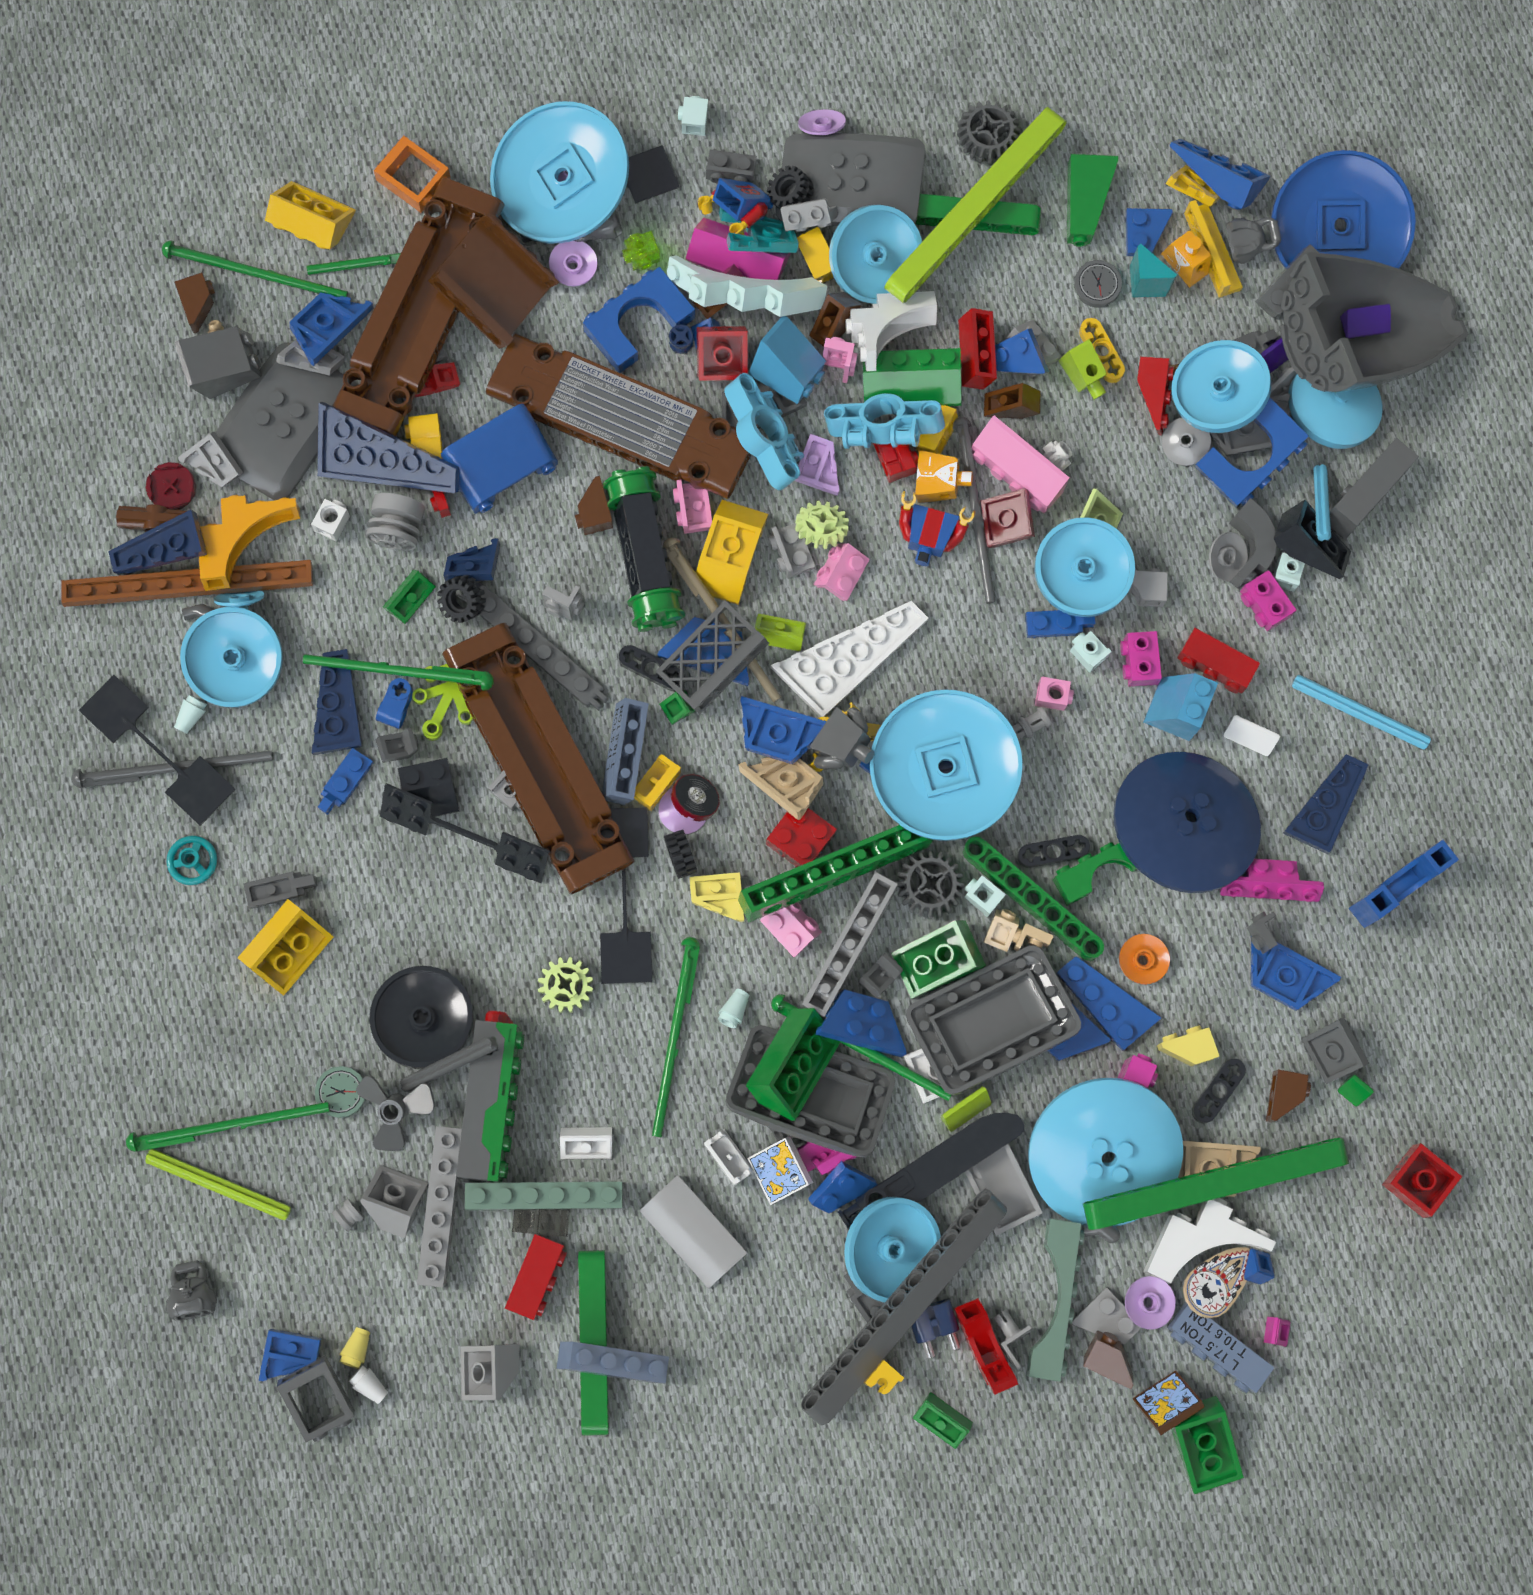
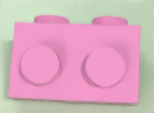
M838 337L826 338L823 350V358L826 360L825 365L844 369L843 383H847L848 377H853L858 355V353L853 352L855 344L845 342L844 339Z
M676 480L677 488L673 489L675 503H680L681 511L676 512L678 526H683L684 534L708 531L712 523L708 490L695 489L690 483L682 484L681 480Z
M849 543L837 544L836 547L830 549L828 559L825 565L818 571L814 585L818 588L827 589L842 601H847L870 559Z
M799 902L768 914L760 920L793 957H796L811 941L822 933L818 923L801 910Z

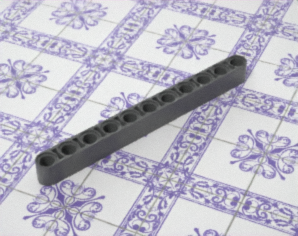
M983 1190L976 1195L805 1395L801 1402V1408L819 1425H826L835 1417L1005 1217L1007 1207L990 1190Z

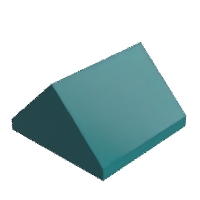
M1142 244L1137 247L1130 264L1132 297H1166L1177 274Z

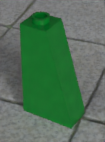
M1070 155L1067 178V244H1073L1076 247H1084L1087 244H1091L1118 163V156Z

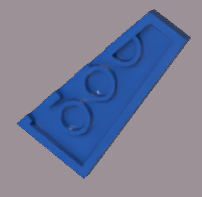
M1077 956L1056 973L1122 1051L1161 1019L1160 1016Z

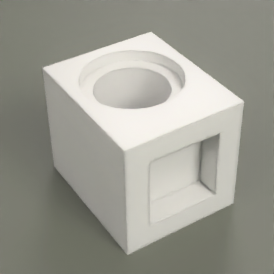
M324 499L311 523L314 531L337 542L350 518L346 505L337 500L331 502ZM329 515H338L334 522L326 521Z

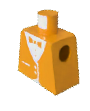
M1190 230L1172 242L1161 253L1189 288L1209 273L1211 254L1202 244L1200 238L1195 236Z
M919 451L915 491L918 503L957 498L958 486H972L973 472L960 471L957 458Z

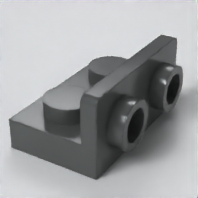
M710 149L706 166V179L718 184L719 178L753 183L757 156Z

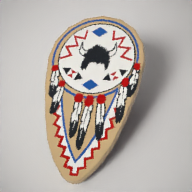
M1237 1247L1225 1250L1199 1264L1189 1272L1184 1280L1183 1293L1188 1306L1198 1316L1207 1319L1217 1318L1226 1313L1233 1305L1247 1282L1244 1279L1249 1248Z

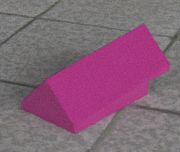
M703 218L694 228L685 260L712 271L722 273L735 264L746 278L779 280L791 254L729 251L726 241L728 232L730 233V226Z

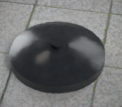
M432 966L409 967L389 977L376 992L369 1014L371 1033L381 1051L397 1064L414 1069H423L461 1050L469 1039L474 1020L471 999L464 986L450 973Z

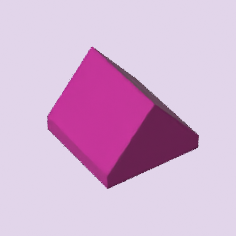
M1267 1317L1264 1343L1287 1347L1291 1322L1277 1317Z

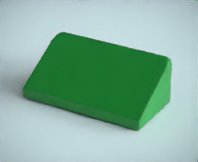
M412 570L382 607L406 624L436 586L418 570Z
M932 1392L928 1394L913 1416L915 1421L954 1449L963 1441L973 1424L971 1420Z

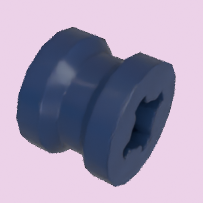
M686 325L674 326L669 332L670 348L678 354L690 351L693 346L692 330Z

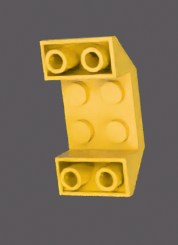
M721 500L714 514L696 574L712 597L739 605L746 585L747 574L769 514Z

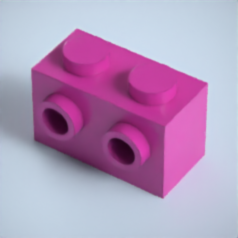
M1269 570L1244 585L1240 591L1242 602L1246 607H1251L1255 613L1254 617L1257 624L1262 628L1264 627L1267 632L1292 617L1297 611Z
M1157 631L1127 633L1123 639L1124 641L1120 642L1121 655L1125 656L1126 665H1123L1124 680L1128 679V687L1158 685L1162 680Z
M1138 1053L1137 1056L1132 1055L1125 1059L1118 1078L1136 1082L1149 1089V1087L1152 1088L1157 1080L1158 1073H1155L1157 1065L1151 1063L1152 1059Z

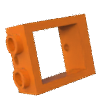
M404 135L373 170L376 181L420 213L424 211L426 203L432 200L441 178L451 179L447 166ZM411 154L437 172L419 195H416L392 177Z

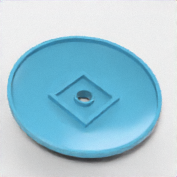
M568 101L540 106L518 119L501 139L491 165L490 185L492 196L500 199L505 204L501 213L503 219L526 238L551 244L580 239L599 228L619 205L625 192L629 175L627 148L616 126L607 116L591 106ZM563 171H567V179L559 182L558 175Z
M935 690L925 692L905 701L885 719L875 736L871 749L874 751V757L870 761V775L880 804L887 814L900 826L928 839L943 841L959 840L974 836L988 829L1009 809L1021 782L1022 753L1018 738L1011 724L992 704L967 692ZM945 760L953 764V770L947 774L942 773L938 768L939 764Z
M1120 1078L1088 1080L1072 1086L1058 1095L1038 1118L1031 1134L1028 1149V1162L1032 1180L1043 1200L1062 1217L1075 1223H1081V1225L1087 1224L1082 1203L1176 1179L1179 1176L1183 1160L1182 1134L1178 1122L1167 1104L1147 1087ZM1106 1152L1115 1153L1114 1160L1109 1163L1102 1162V1156ZM1135 1220L1128 1221V1222H1124V1223L1117 1224V1225H1113V1226H1121V1225H1124V1224L1131 1223V1222H1133V1221H1135Z

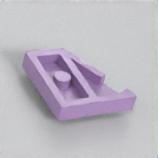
M810 434L803 452L804 458L800 460L798 465L800 476L795 481L838 496L839 485L834 444L832 441Z

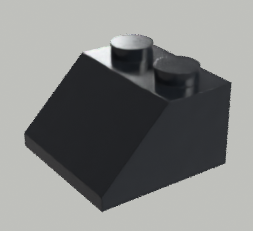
M448 758L397 768L401 789L433 802L431 808V815L433 817L460 812Z

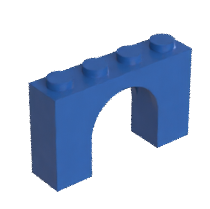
M660 267L654 271H647L639 282L635 285L633 283L628 285L621 295L617 298H610L605 302L602 309L597 312H591L584 319V332L618 373H622L638 361V351L619 328L621 317L629 309L636 306L652 307L662 314L672 328L680 324L687 325L695 319L694 307Z
M1270 397L1265 408L1253 420L1271 440L1272 454L1266 465L1254 471L1239 470L1232 466L1214 447L1195 465V468L1236 508L1240 504L1244 506L1250 498L1253 499L1254 496L1251 493L1257 487L1262 490L1272 480L1270 475L1275 470L1280 472L1290 462L1287 458L1293 452L1298 455L1308 445L1305 441L1309 435Z
M1441 840L1349 907V910L1365 928L1384 917L1400 905V901L1429 880L1441 874L1459 859L1446 842Z

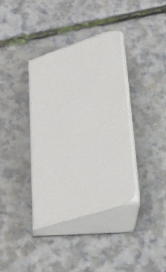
M1237 715L1231 718L1224 732L1225 738L1265 756L1271 753L1280 738L1279 734Z
M612 1127L561 1128V1159H612Z

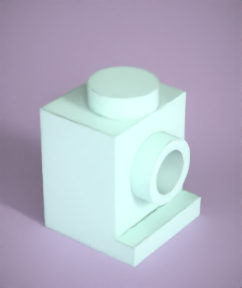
M1282 552L1278 557L1273 577L1281 588L1294 592L1300 584L1305 563ZM1287 566L1293 567L1295 570H1289Z
M1091 631L1087 635L1083 632L1080 633L1072 641L1074 646L1070 650L1089 673L1106 660L1112 652ZM1090 644L1094 651H1088L1086 645Z
M983 875L978 881L973 878L964 889L968 892L964 898L984 913L986 917L990 915L1006 895ZM979 892H984L986 894V899L980 900L977 894Z

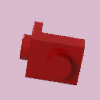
M432 491L434 497L430 498L434 512L439 511L441 518L450 516L451 513L444 496L445 492Z

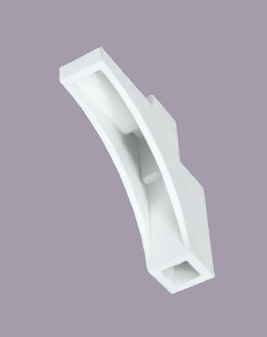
M915 292L905 303H902L891 293L877 294V304H872V308L850 309V319H846V334H851L852 343H858V347H860V361L865 362L866 371H876V361L879 353L895 337L916 328L936 325L937 302L935 292Z
M1217 1198L1202 1203L1193 1224L1190 1223L1191 1218L1181 1213H1177L1176 1216H1168L1144 1269V1273L1160 1278L1168 1284L1172 1283L1176 1274L1189 1260L1212 1247L1224 1244H1241L1255 1247L1265 1252H1271L1276 1242L1269 1239L1271 1236L1269 1233L1258 1228L1253 1231L1246 1227V1222L1236 1217H1232V1220H1230L1229 1217L1233 1209L1226 1206L1228 1202Z

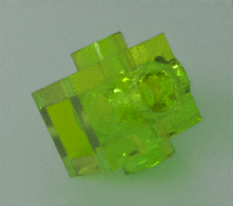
M652 231L643 234L635 233L624 240L623 258L626 264H631L633 271L638 269L646 270L653 264L660 262V251Z

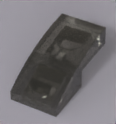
M558 1209L514 1210L512 1232L567 1237L570 1211Z

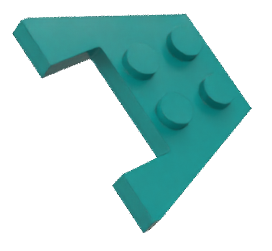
M721 207L719 208L721 221L741 223V221H736ZM766 216L763 220L756 221L750 228H746L748 236L728 232L726 242L729 251L797 253L799 245L794 230L785 231L783 221Z

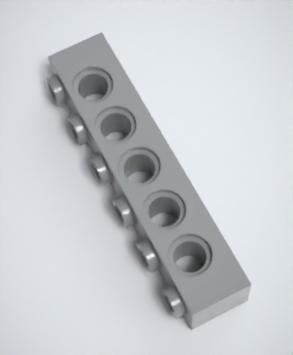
M875 872L803 1001L802 1008H815L822 1019H826L825 1015L834 1005V1000L844 987L897 891V883Z
M436 1126L417 1285L446 1287L459 1183V1178L456 1177L462 1129Z

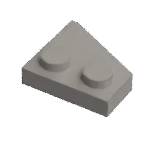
M295 340L277 355L276 362L330 376L343 365L345 357L331 349L313 366L310 364L298 341Z
M215 431L209 433L178 457L180 462H187L196 468V472L202 476L209 477L212 482L220 487L226 486L243 473Z

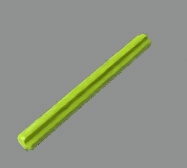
M150 1149L146 1155L145 1162L271 1216L286 1220L290 1214L291 1207L162 1152Z

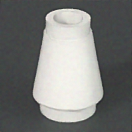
M363 1365L348 1381L353 1385L352 1389L375 1401L377 1404L388 1394V1391L373 1371Z

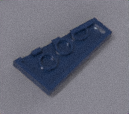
M189 510L108 551L113 572L117 575L207 555L198 516L193 510Z
M348 649L322 653V656L350 659ZM321 666L312 755L363 747L352 670Z
M1347 754L1344 755L1284 830L1283 834L1326 854L1331 853L1369 764Z

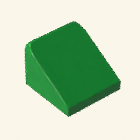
M674 692L659 704L671 725L695 712L677 692Z
M1357 1075L1347 1077L1337 1090L1354 1106H1359L1374 1092Z

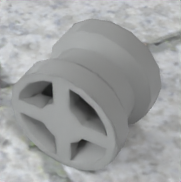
M349 1199L344 1201V1205L340 1209L332 1211L335 1219L347 1232L352 1229L354 1223L361 1222L364 1219L362 1213Z

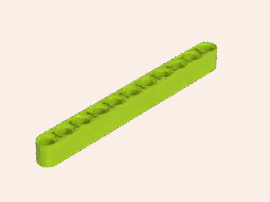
M1046 107L891 275L884 289L902 303L907 302L1065 128L1067 121L1051 108Z

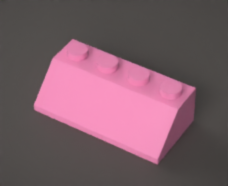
M995 415L990 419L971 448L973 459L978 464H985L991 469L990 472L996 479H1003L1008 483L1011 491L1026 488L1029 492L1031 508L1035 511L1040 510L1044 514L1062 495L1070 478Z

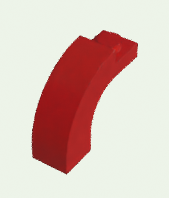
M979 1298L956 1307L955 1311L977 1366L993 1394L996 1395L1018 1385L1017 1378L997 1342L988 1314Z

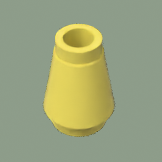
M358 1327L355 1328L339 1354L342 1356L340 1363L355 1369H359L361 1363L364 1364L370 1335L369 1331Z

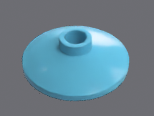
M250 591L219 594L214 597V603L223 607H239L248 610L249 605L257 603L264 598V592Z

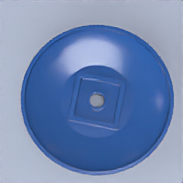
M1351 150L1324 153L1298 167L1279 190L1271 218L1277 220L1279 224L1281 242L1274 249L1284 268L1305 247L1311 244L1319 253L1372 260L1399 269L1410 251L1415 234L1414 204L1410 192L1401 177L1382 160L1363 152ZM1337 219H1343L1346 222L1347 227L1344 232H1339L1335 229L1334 224Z

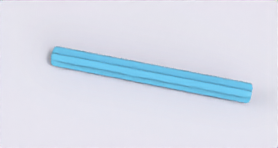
M1297 675L1292 683L1294 689L1420 749H1426L1430 743V736L1306 677Z

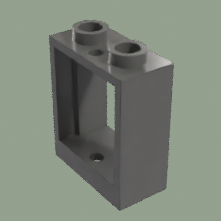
M326 1355L279 1379L277 1382V1389L305 1442L312 1439L314 1442L319 1441L328 1435L327 1431L335 1427L341 1429L352 1422L351 1419L354 1418L355 1410ZM324 1374L343 1412L309 1429L290 1392Z

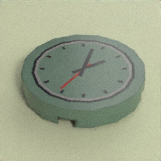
M344 1066L332 1067L325 1071L317 1080L314 1090L317 1104L329 1102L330 1112H326V1114L336 1118H345L357 1113L366 1100L360 1097L356 1091L363 1078L352 1068Z

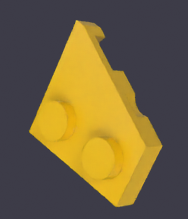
M1187 165L1171 175L1166 182L1168 186L1210 207L1220 199Z

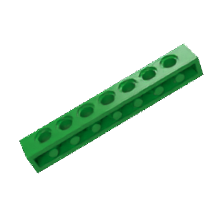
M898 825L741 890L738 902L748 922H752L929 848L933 839L918 836Z

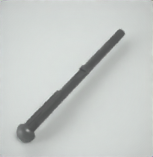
M959 417L954 421L953 429L958 430L964 471L973 472L972 486H967L971 515L975 511V517L972 521L985 601L987 604L994 603L995 595L984 534V521L981 515L968 430L971 422L965 417Z
M271 750L204 758V760L214 768L272 761L273 754ZM195 760L173 763L178 768L184 770L189 768ZM168 763L82 773L81 769H77L73 772L71 781L74 786L83 788L140 781V776L176 772V770Z

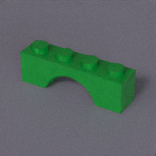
M1110 842L1100 848L1101 853L1095 856L1089 853L1078 859V865L1071 868L1068 864L1056 871L1057 876L1052 881L1066 906L1088 896L1092 892V877L1098 867L1114 863L1126 867L1131 872L1138 870L1128 859L1120 843L1114 845L1113 842Z

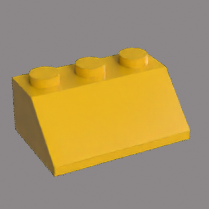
M291 181L270 194L265 221L271 223L277 229L293 233L299 239H307L315 243L319 248L330 250L340 242L356 210Z
M287 899L238 956V959L284 996L333 939V936L302 909Z

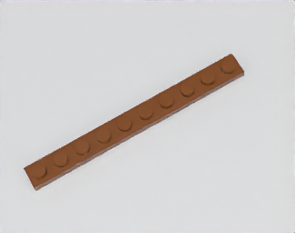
M311 560L234 566L230 588L205 591L200 579V569L61 580V603L64 607L310 587L313 586Z

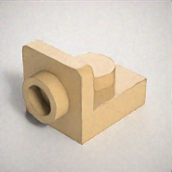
M996 909L984 943L1007 952L1019 926V918L1016 917V914L1007 909H1002V911Z
M1025 923L1022 929L1017 928L1012 940L1015 943L1013 949L1018 951L1025 938L1029 940L1028 944L1031 946H1037L1041 949L1043 946L1047 948L1052 941L1053 935Z

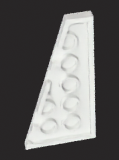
M910 601L884 613L880 617L871 621L868 620L856 628L846 630L822 641L801 653L798 652L786 660L776 662L770 668L819 717H826L920 629L929 618Z

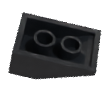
M1303 500L1284 512L1274 536L1278 548L1284 550L1289 557L1338 579L1343 578L1351 551L1332 529L1329 540H1318L1316 512L1306 500Z

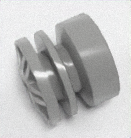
M375 494L370 511L375 518H371L368 521L370 528L366 530V539L374 544L390 549L414 550L418 542L416 538L420 533L414 526L422 523L425 511L424 505L415 499L399 494Z

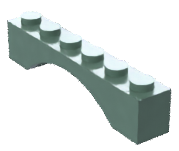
M623 1182L465 1183V1210L623 1209Z
M1047 1219L1044 1247L1049 1253L1056 1271L1058 1284L1057 1303L1048 1329L1041 1339L1029 1350L1026 1372L1028 1377L1060 1382L1061 1376L1065 1377L1067 1361H1063L1064 1351L1069 1350L1071 1339L1070 1334H1067L1068 1324H1072L1074 1317V1308H1070L1071 1298H1075L1077 1294L1078 1284L1074 1282L1075 1271L1079 1272L1081 1256H1078L1077 1253L1078 1246L1083 1245L1084 1230H1081V1223Z

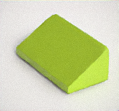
M758 613L755 629L766 638L769 646L800 652L806 623Z
M982 1086L941 1115V1120L950 1132H953L992 1104L986 1088Z

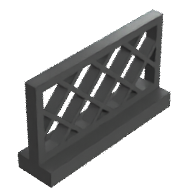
M725 600L656 672L700 715L764 650L769 642ZM726 609L732 613V624L719 625V616ZM736 618H737L742 624H736ZM736 628H747L752 633L746 641H736ZM708 629H715V642H702V633ZM719 629H732V641L719 642ZM715 646V659L702 660V647ZM719 646H732V655L728 659H719ZM689 647H697V660H684V652ZM697 664V677L684 678V665ZM701 664H715L714 673L710 677H701ZM671 665H680V678H669L664 672ZM697 681V691L689 698L684 693V682ZM674 682H680V688Z

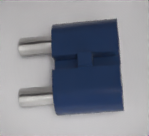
M950 1299L931 1303L911 1326L916 1343H922L926 1358H933L935 1356L931 1340L939 1336L947 1335L951 1350H955V1347L956 1349L960 1348L955 1334L959 1330V1326Z

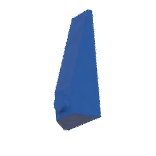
M1183 139L1170 143V147L1221 199L1227 201L1228 206L1240 210L1250 206L1270 178V175L1244 163L1241 166L1230 164L1229 157L1224 155L1209 156L1208 149Z

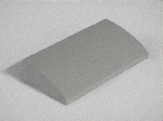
M1009 1143L965 1172L976 1195L988 1189L1007 1207L1005 1217L994 1229L996 1236L1043 1213Z
M678 1175L639 1210L708 1289L747 1254L743 1247Z

